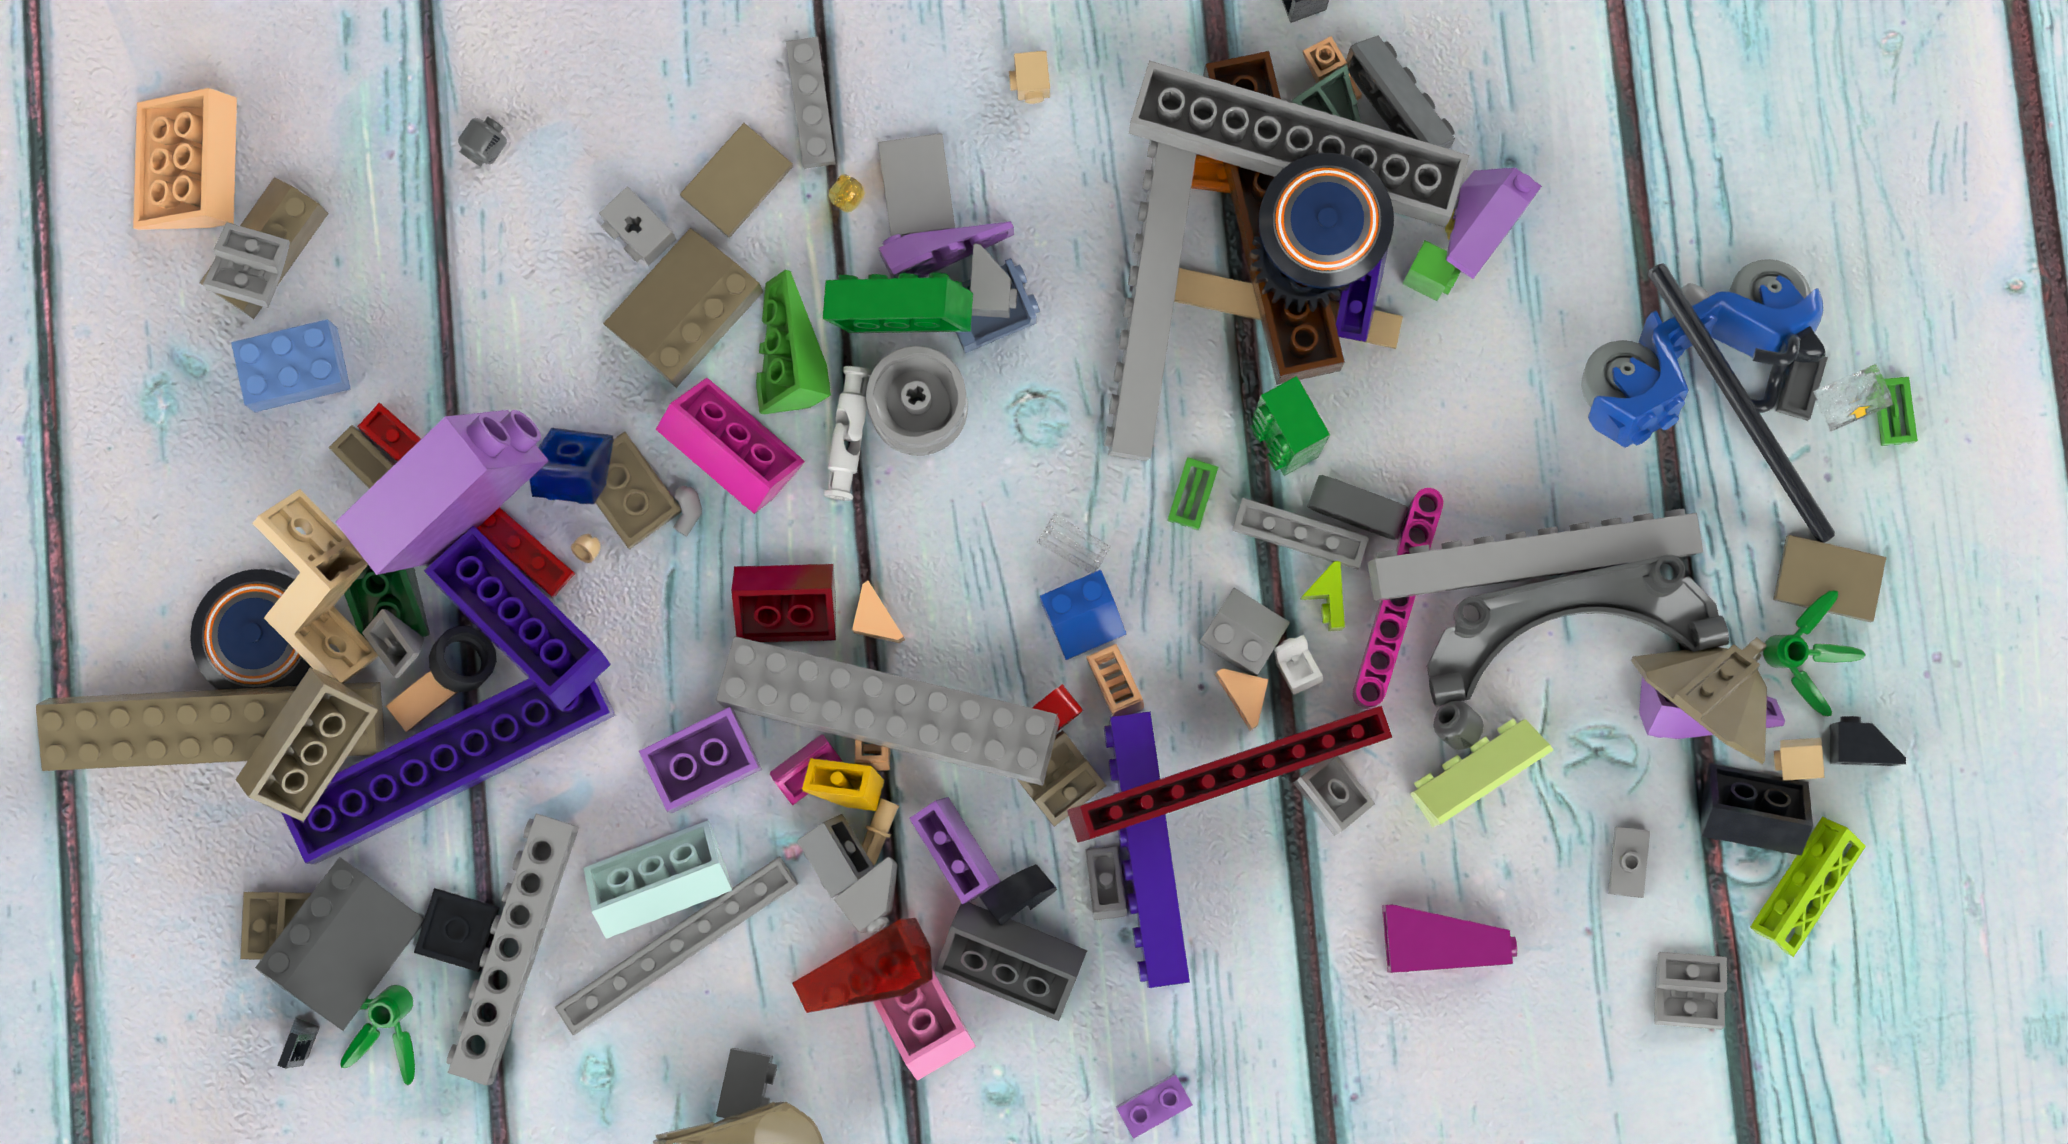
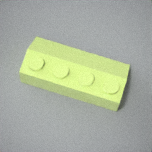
M1513 718L1497 728L1500 735L1491 741L1485 736L1469 747L1472 753L1461 759L1459 755H1456L1442 764L1444 772L1436 777L1429 773L1416 781L1414 785L1417 789L1410 793L1430 825L1432 827L1440 825L1552 752L1553 748L1526 719L1517 723Z

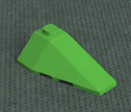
M785 269L765 283L762 322L767 325L765 342L760 343L759 354L764 355L763 370L757 373L756 378L759 413L764 415L811 408L831 396L826 361L792 273Z

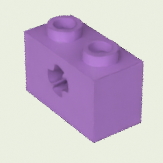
M1174 1073L1117 1105L1116 1108L1134 1139L1191 1107L1193 1104Z

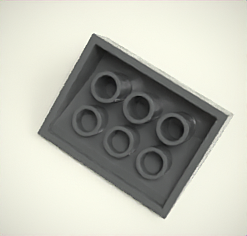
M339 857L255 968L266 978L344 1031L421 928L424 918L364 873Z

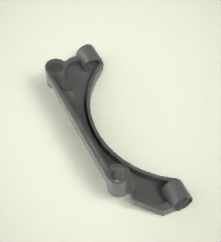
M1664 555L1480 594L1461 601L1454 610L1455 627L1446 628L1443 631L1426 666L1429 676L1430 693L1435 707L1442 706L1450 701L1470 700L1483 672L1506 645L1529 629L1564 616L1608 614L1633 619L1665 633L1681 646L1693 652L1728 645V628L1723 616L1718 614L1716 603L1690 577L1683 578L1685 575V565L1675 555ZM1661 564H1668L1673 568L1674 577L1672 580L1665 579L1661 575ZM1472 605L1478 610L1479 617L1477 621L1471 622L1464 617V606Z

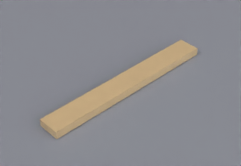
M1179 268L1174 302L1261 320L1252 283ZM1330 301L1336 324L1340 302ZM1374 310L1367 342L1365 343L1396 349L1403 316Z

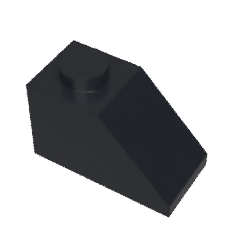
M1842 716L1840 717V722L1830 724V764L1901 766L1906 764V757L1873 723H1861V717Z

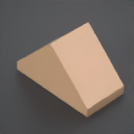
M869 581L862 584L852 631L855 634L886 641L903 642L905 640L904 636Z
M1224 668L1216 672L1215 676L1249 731L1253 730L1258 726L1268 679Z

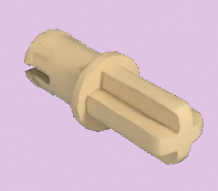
M882 798L879 799L877 811L874 813L870 826L866 825L865 827L868 831L862 843V847L873 866L878 860L886 837L890 838L891 836L888 832L896 811L899 809V805Z

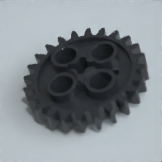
M1254 237L1252 244L1259 249L1251 250L1249 257L1258 261L1251 264L1250 270L1260 271L1255 277L1254 282H1265L1266 285L1262 290L1263 295L1271 291L1275 293L1272 303H1276L1282 298L1285 300L1284 309L1286 310L1293 302L1296 303L1298 312H1301L1304 304H1308L1310 310L1314 312L1318 301L1324 308H1327L1330 303L1329 296L1338 301L1341 297L1338 289L1343 291L1349 289L1350 284L1337 288L1298 286L1291 278L1281 276L1282 272L1268 257L1261 237Z

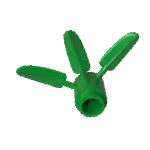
M1835 590L1828 591L1805 610L1796 621V626L1799 629L1794 635L1771 636L1766 640L1765 644L1767 646L1763 651V657L1771 667L1789 668L1794 674L1791 683L1798 693L1815 711L1827 717L1832 715L1829 704L1805 671H1799L1797 667L1801 666L1808 656H1813L1812 658L1815 662L1825 663L1853 662L1861 660L1866 656L1865 652L1861 649L1843 645L1814 644L1813 649H1809L1807 643L1801 638L1803 633L1806 635L1811 633L1838 598V591Z
M391 985L374 999H367L359 1009L366 1010L369 1008L368 1017L372 1025L366 1023L345 1051L340 1065L341 1068H348L356 1063L379 1038L380 1031L377 1030L378 1027L391 1028L394 1026L396 1033L392 1035L401 1075L404 1083L410 1085L415 1076L414 1051L411 1036L407 1031L402 1032L400 1021L412 1010L413 997L405 987Z

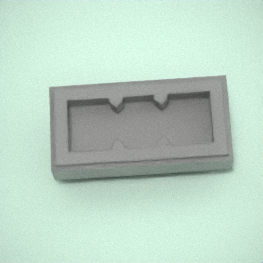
M1623 827L1614 828L1608 894L1644 898L1650 831Z

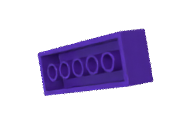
M474 526L424 570L434 584L561 711L611 665L602 651Z

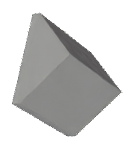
M1338 756L1319 762L1293 782L1334 836L1346 829L1375 805Z

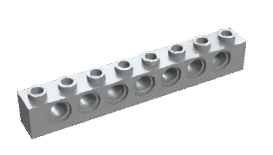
M537 813L534 819L528 820L523 835L524 838H527L524 850L518 851L512 867L513 870H516L513 882L507 883L502 895V902L505 903L502 915H497L493 921L491 934L494 935L491 947L484 949L480 960V966L484 967L480 979H475L471 986L469 999H472L469 1012H464L458 1024V1031L461 1032L458 1044L452 1045L446 1063L450 1064L448 1073L483 1085L493 1084L579 830L578 826ZM547 842L551 846V855L548 859L541 861L536 855V849L540 843ZM531 874L538 875L541 881L539 889L534 893L529 892L525 886L526 879ZM520 906H525L530 913L529 920L523 925L518 924L514 917L515 911ZM509 938L515 939L519 945V950L513 957L507 956L504 952V944ZM499 970L505 972L508 978L507 985L501 990L497 989L493 984V976ZM487 1003L493 1004L497 1010V1015L491 1022L486 1021L482 1016V1008ZM476 1035L481 1036L486 1043L485 1050L480 1055L473 1052L471 1048V1041Z

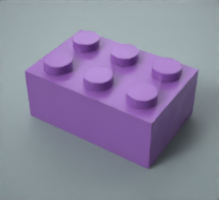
M731 707L639 750L663 805L669 813L685 808L762 770L739 719Z

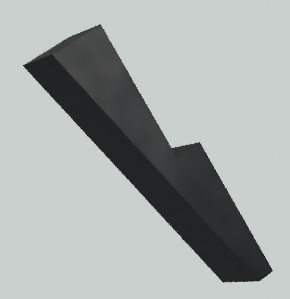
M295 1018L277 1066L285 1069L303 1066L305 1060L309 1057L320 1026Z

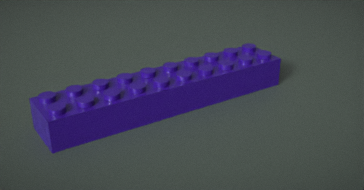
M598 677L562 711L530 679H527L336 773L304 822L283 812L281 813L306 864H317L616 716Z

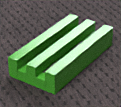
M1909 377L1875 380L1873 388L1881 446L1917 442ZM1895 385H1900L1906 436L1901 434ZM1884 386H1887L1893 437L1890 435Z
M1187 457L1167 521L1199 531L1219 467ZM1192 466L1197 468V472L1183 516L1181 517L1176 515ZM1205 470L1210 472L1194 521L1189 519L1203 471Z

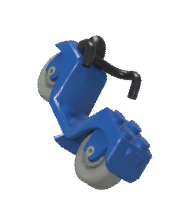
M1773 259L1752 262L1737 273L1729 292H1717L1692 306L1712 338L1752 357V361L1773 365L1764 399H1751L1759 413L1770 411L1775 406L1787 365L1793 361L1800 363L1817 362L1825 357V348L1815 334L1823 316L1821 293L1818 288L1811 292L1805 277L1796 268L1785 262ZM1656 310L1653 311L1646 319L1639 343L1627 340L1606 343L1597 348L1586 363L1581 387L1583 396L1591 407L1588 419L1596 431L1624 448L1632 444L1638 446L1651 437L1653 432L1660 428L1667 430L1679 420L1678 416L1681 408L1685 405V398L1689 389L1677 359L1686 349L1693 345L1675 317L1662 323Z

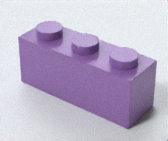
M949 797L935 800L909 818L962 904L977 899L1001 882Z

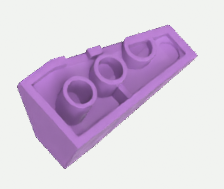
M1515 167L1474 170L1458 192L1457 199L1459 201L1454 211L1453 219H1455L1454 229L1450 234L1446 261L1474 279L1542 186L1529 175L1522 173Z
M1009 221L912 233L903 237L897 234L886 239L883 242L884 246L879 247V252L891 278H898L899 274L902 273L915 274L919 276L918 278H924L930 273H934L973 255L974 244H981L985 249L1013 236L1014 226Z
M1642 677L1639 714L1647 735L1673 739L1713 735ZM1767 696L1766 728L1783 726L1785 719L1777 700Z

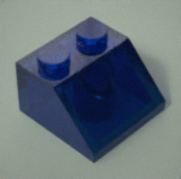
M551 428L538 447L548 459V462L529 479L532 497L571 501L579 504H595L606 486L614 442L613 435Z

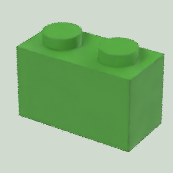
M1424 240L1402 284L1438 301L1442 293L1449 294L1461 270L1446 261V250Z

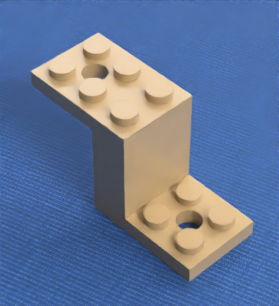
M299 489L258 515L252 523L300 571V574L266 614L264 619L313 669L344 684L378 657L370 643L334 607L368 563L346 535ZM295 527L303 529L306 535L298 532ZM329 644L335 645L340 653L332 650Z

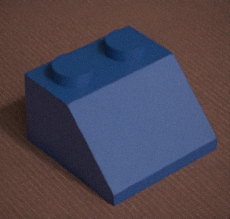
M1101 570L1040 595V602L1065 660L1127 635L1116 603Z

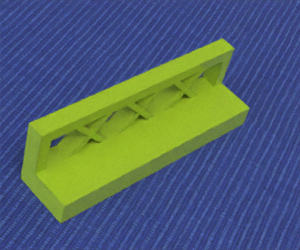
M1822 816L1809 836L1802 856L1797 855L1750 928L1757 934L1773 941L1786 954L1794 957L1866 846L1847 827ZM1849 842L1852 846L1842 858L1843 850ZM1831 872V878L1829 879L1827 884L1824 885V879L1826 878L1827 874ZM1813 899V905L1809 912L1806 913V907L1810 900ZM1795 927L1794 934L1790 941L1787 943L1785 939L1792 930V928Z

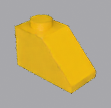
M810 758L802 790L843 807L877 811L884 779L872 766Z

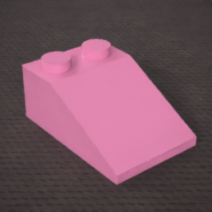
M923 952L865 985L902 1059L917 1081L976 1047Z

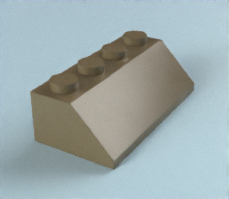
M274 177L240 226L289 240L290 245L278 282L279 284L329 213L319 203L295 187ZM208 270L207 273L204 275V277L202 278V280L199 282V283H200L201 285H203V286H204L203 283H204V281H205V279H206V276H207L209 270ZM215 293L253 319L263 307Z
M310 667L235 780L249 798L304 822L378 709L338 680Z

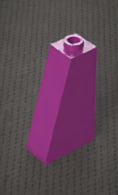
M1393 904L1382 905L1388 973L1513 964L1512 957H1517V941L1515 937L1510 936V930Z

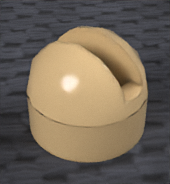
M591 534L581 535L571 545L573 554L585 563H591L601 549L598 538H592Z

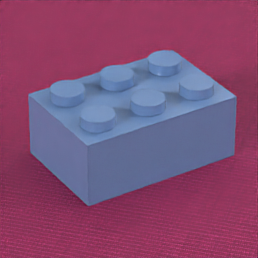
M328 319L231 342L244 405L254 412L351 390L338 328Z

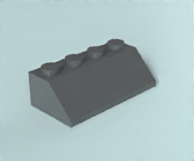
M1379 35L1352 45L1346 58L1349 73L1389 129L1396 134L1443 148H1451L1455 140L1453 127L1445 118L1441 120L1434 110L1435 104L1427 93L1424 92L1422 94L1417 88L1413 73L1409 68H1403L1397 61V53L1388 41L1383 42Z
M967 902L961 903L935 971L1059 1021L1087 950L1011 919L1000 925L989 910Z

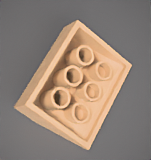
M205 88L137 102L134 229L213 228L224 226L226 222L234 224L237 97L211 88Z

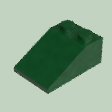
M367 565L344 593L356 628L364 638L365 636L362 632L382 609L389 611L422 637L430 635L414 567L376 575L371 567Z

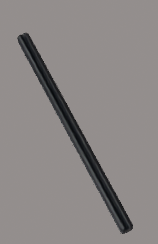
M1664 263L1654 266L1649 270L1648 276L1815 539L1822 543L1829 541L1835 536V531L1668 267Z

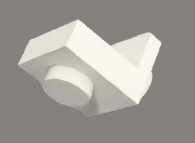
M1304 635L1298 638L1286 639L1274 649L1276 664L1293 695L1324 682L1323 675L1308 650V643Z

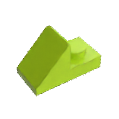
M1334 561L1300 598V600L1326 599L1327 603L1321 604L1322 623H1328V631H1342L1345 628L1340 561Z

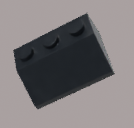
M1709 763L1700 813L1702 837L1802 856L1813 828L1809 782L1783 780V777Z

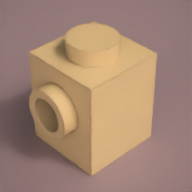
M1047 51L1015 53V71H1009L1011 91L1017 90L1018 101L1025 100L1026 103L1035 104L1043 102L1044 98H1050Z
M1821 738L1780 740V750L1774 751L1775 771L1782 770L1783 780L1825 778Z

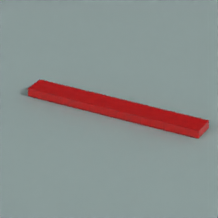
M380 402L357 426L397 462L421 440L418 435ZM500 507L477 528L505 557L553 598L575 575L568 566Z

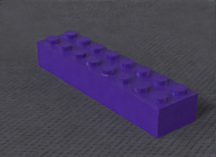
M1151 711L1110 717L1109 725L1104 726L1106 748L1113 747L1114 759H1109L1108 761L1111 781H1118L1119 792L1160 779ZM1166 814L1118 830L1120 847H1127L1129 858L1128 860H1123L1125 881L1132 880L1133 893L1127 894L1130 915L1137 914L1138 927L1132 928L1135 948H1142L1143 961L1137 962L1140 982L1147 983V988L1190 983Z

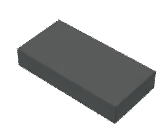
M1828 357L1812 363L1793 361L1789 364L1776 412L1806 421L1811 419Z

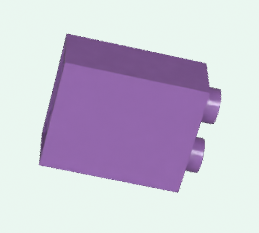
M518 410L445 416L335 523L376 575L432 564L472 526L478 528L548 462V459L536 445L541 440L540 431L529 417Z

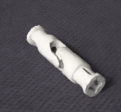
M844 366L843 372L846 376L843 393L839 394L836 424L828 469L831 470L828 489L824 490V496L836 500L852 501L853 495L850 491L853 474L857 473L862 430L867 410L866 388L868 378L872 372L862 367ZM844 441L850 442L848 450L845 448Z

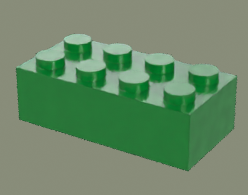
M902 273L899 274L898 278L891 279L881 274H870L868 279H858V277L853 275H839L838 280H826L823 319L849 333L970 332L973 292L964 288L961 282L949 279V275L945 273H930L929 278H918L919 276L915 274Z
M1297 376L1261 395L1252 418L1254 424L1250 425L1258 442L1264 441L1270 452L1267 453V458L1275 471L1280 469L1283 476L1317 459L1330 437L1329 431Z

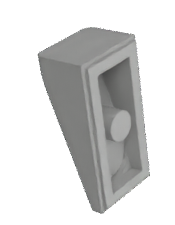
M1119 846L1085 849L1094 920L1127 916Z

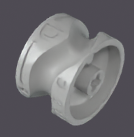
M923 346L901 348L883 358L869 377L866 388L868 411L876 432L891 448L904 454L916 456L934 454L953 443L961 433L968 414L965 384L959 369L943 353ZM919 398L920 401H917L914 405L913 400Z

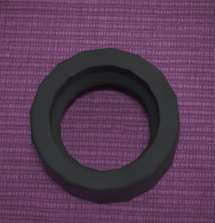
M456 626L446 630L434 643L429 654V668L434 679L444 688L453 692H470L479 688L493 673L497 662L496 649L492 641L481 630L471 626ZM463 642L475 649L481 659L480 670L473 676H461L453 672L444 659V652L449 644Z

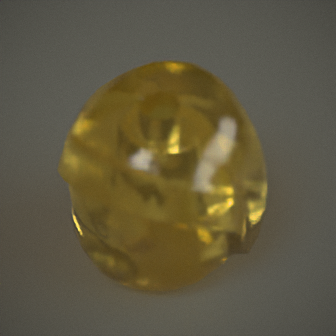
M841 174L832 188L829 189L831 202L845 213L855 210L865 195L863 185L846 174Z

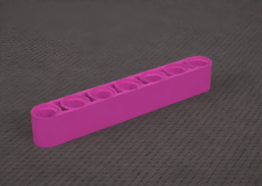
M1421 489L1413 497L1396 548L1397 555L1410 554L1409 548L1429 545V549L1431 548L1444 502L1442 495L1436 489ZM1422 497L1430 498L1435 505L1434 511L1424 512L1421 510L1418 504L1419 499ZM1413 528L1422 530L1425 534V542L1421 544L1412 542L1409 537V530ZM1416 595L1406 597V604L1401 607L1393 605L1390 599L1380 601L1353 688L1352 696L1354 702L1363 709L1376 707L1383 701L1386 695ZM1382 622H1391L1395 625L1397 633L1394 638H1386L1381 634L1380 625ZM1381 653L1386 657L1387 666L1385 669L1377 670L1371 665L1370 658L1372 654ZM1369 684L1376 688L1378 694L1375 701L1369 702L1363 699L1360 693L1363 685Z

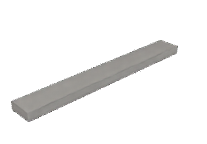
M780 856L734 886L732 891L722 894L555 1006V1009L571 1034H577L799 884Z

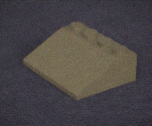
M690 228L603 324L677 388L763 293L760 283L735 261Z

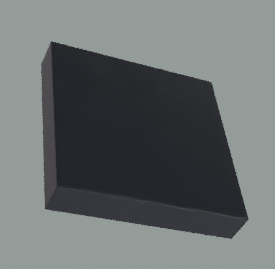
M434 888L414 953L480 972V960L484 949L488 947L491 938V927L500 907Z

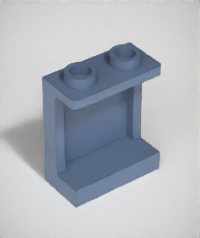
M1011 258L1005 260V264L1000 267L1011 278L1012 289L1018 290L1016 309L1010 308V318L972 316L971 331L956 332L964 353L1037 324L1036 313L1040 312L1038 303L1033 294L1027 296L1023 284L1027 283L1024 271L1020 264L1014 266ZM971 279L962 282V286L969 291Z

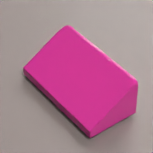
M823 734L770 772L773 781L792 806L809 794L804 792L802 787L810 758L843 762Z

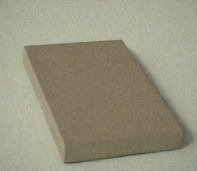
M743 123L685 187L680 196L730 238L793 168V163L748 125Z
M625 431L571 469L629 550L682 512L678 503Z
M1788 535L1785 539L1773 600L1808 608L1819 597L1828 591L1835 590L1838 591V598L1827 613L1871 623L1875 618L1886 557Z

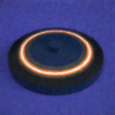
M1336 153L1308 155L1297 159L1283 168L1268 186L1259 212L1260 237L1270 260L1287 277L1300 284L1315 288L1345 286L1368 274L1387 251L1394 228V212L1391 198L1380 178L1362 162Z
M245 570L224 578L214 585L203 597L193 617L190 641L196 665L211 685L218 690L299 685L311 666L264 619L295 579L272 570Z

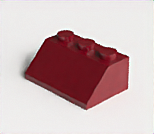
M833 564L734 566L731 593L736 637L756 642L836 640V590Z

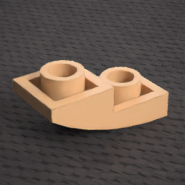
M1332 36L1303 50L1304 58L1316 84L1347 64ZM1349 73L1356 100H1359L1362 97V93Z
M430 670L386 705V707L405 732H408L458 692L444 688L434 679Z

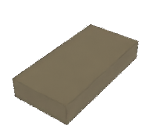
M353 425L328 447L369 489L394 466Z

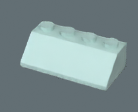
M709 820L583 868L591 910L606 939L732 891L727 868Z

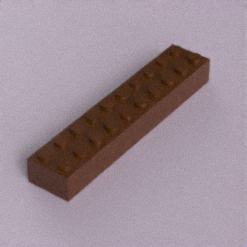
M1269 51L1205 64L1204 77L1281 99ZM1223 162L1276 385L1282 384L1295 376L1302 380L1341 371L1345 361L1331 303H1329L1327 308H1324L1318 301L1314 312L1310 310L1308 304H1304L1301 312H1298L1296 303L1292 302L1286 310L1284 309V299L1280 298L1276 303H1272L1275 293L1271 291L1267 294H1262V290L1266 285L1265 282H1254L1255 277L1260 271L1250 270L1251 264L1258 260L1249 257L1251 250L1259 249L1252 242L1254 237H1260L1258 232L1260 206L1268 186L1275 177ZM1295 281L1300 287H1308Z

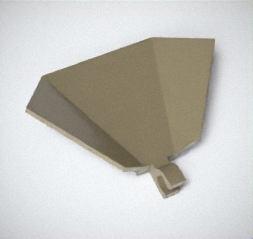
M1756 637L1743 650L1733 644L1729 649L1714 647L1695 652L1680 650L1632 657L1631 662L1647 683L1723 743L1761 764L1764 763L1767 686L1758 671L1760 664L1757 662L1762 656L1760 653L1767 646L1764 642Z

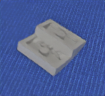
M226 222L214 247L216 257L203 283L205 289L269 308L286 261L290 245L289 240Z
M1659 952L1655 982L1654 1024L1722 1030L1725 1027L1724 993L1727 991V957Z

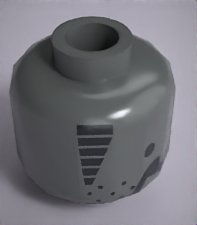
M488 116L485 121L479 118L471 119L458 138V143L462 147L459 152L480 167L483 163L493 164L507 144L506 137L501 133L504 127Z
M1459 700L1450 701L1441 706L1435 715L1433 724L1435 733L1451 748L1457 750L1473 746L1481 737L1484 726L1481 716L1468 704Z

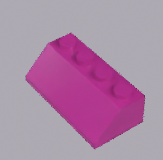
M705 378L671 402L656 427V430L754 514L773 500L805 462L708 378Z

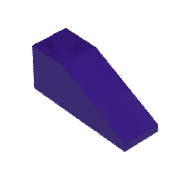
M1388 248L1379 263L1368 274L1351 283L1347 291L1342 290L1336 321L1339 337L1367 342L1383 278Z

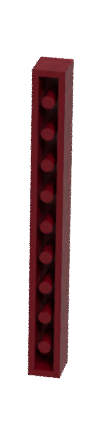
M1378 706L1068 809L1067 812L1077 843L1381 742L1392 738L1383 708Z

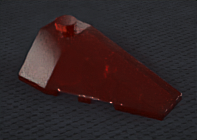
M916 918L899 919L794 981L792 984L806 1013L905 996L933 980L931 947Z

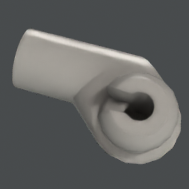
M680 486L675 492V500L679 501L682 515L673 528L687 537L701 516L702 507L698 493L694 488Z

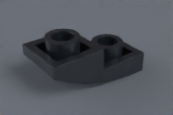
M1035 864L999 882L979 896V898L999 924L1003 925L1026 906L1032 910L1054 893L1057 888L1040 867Z

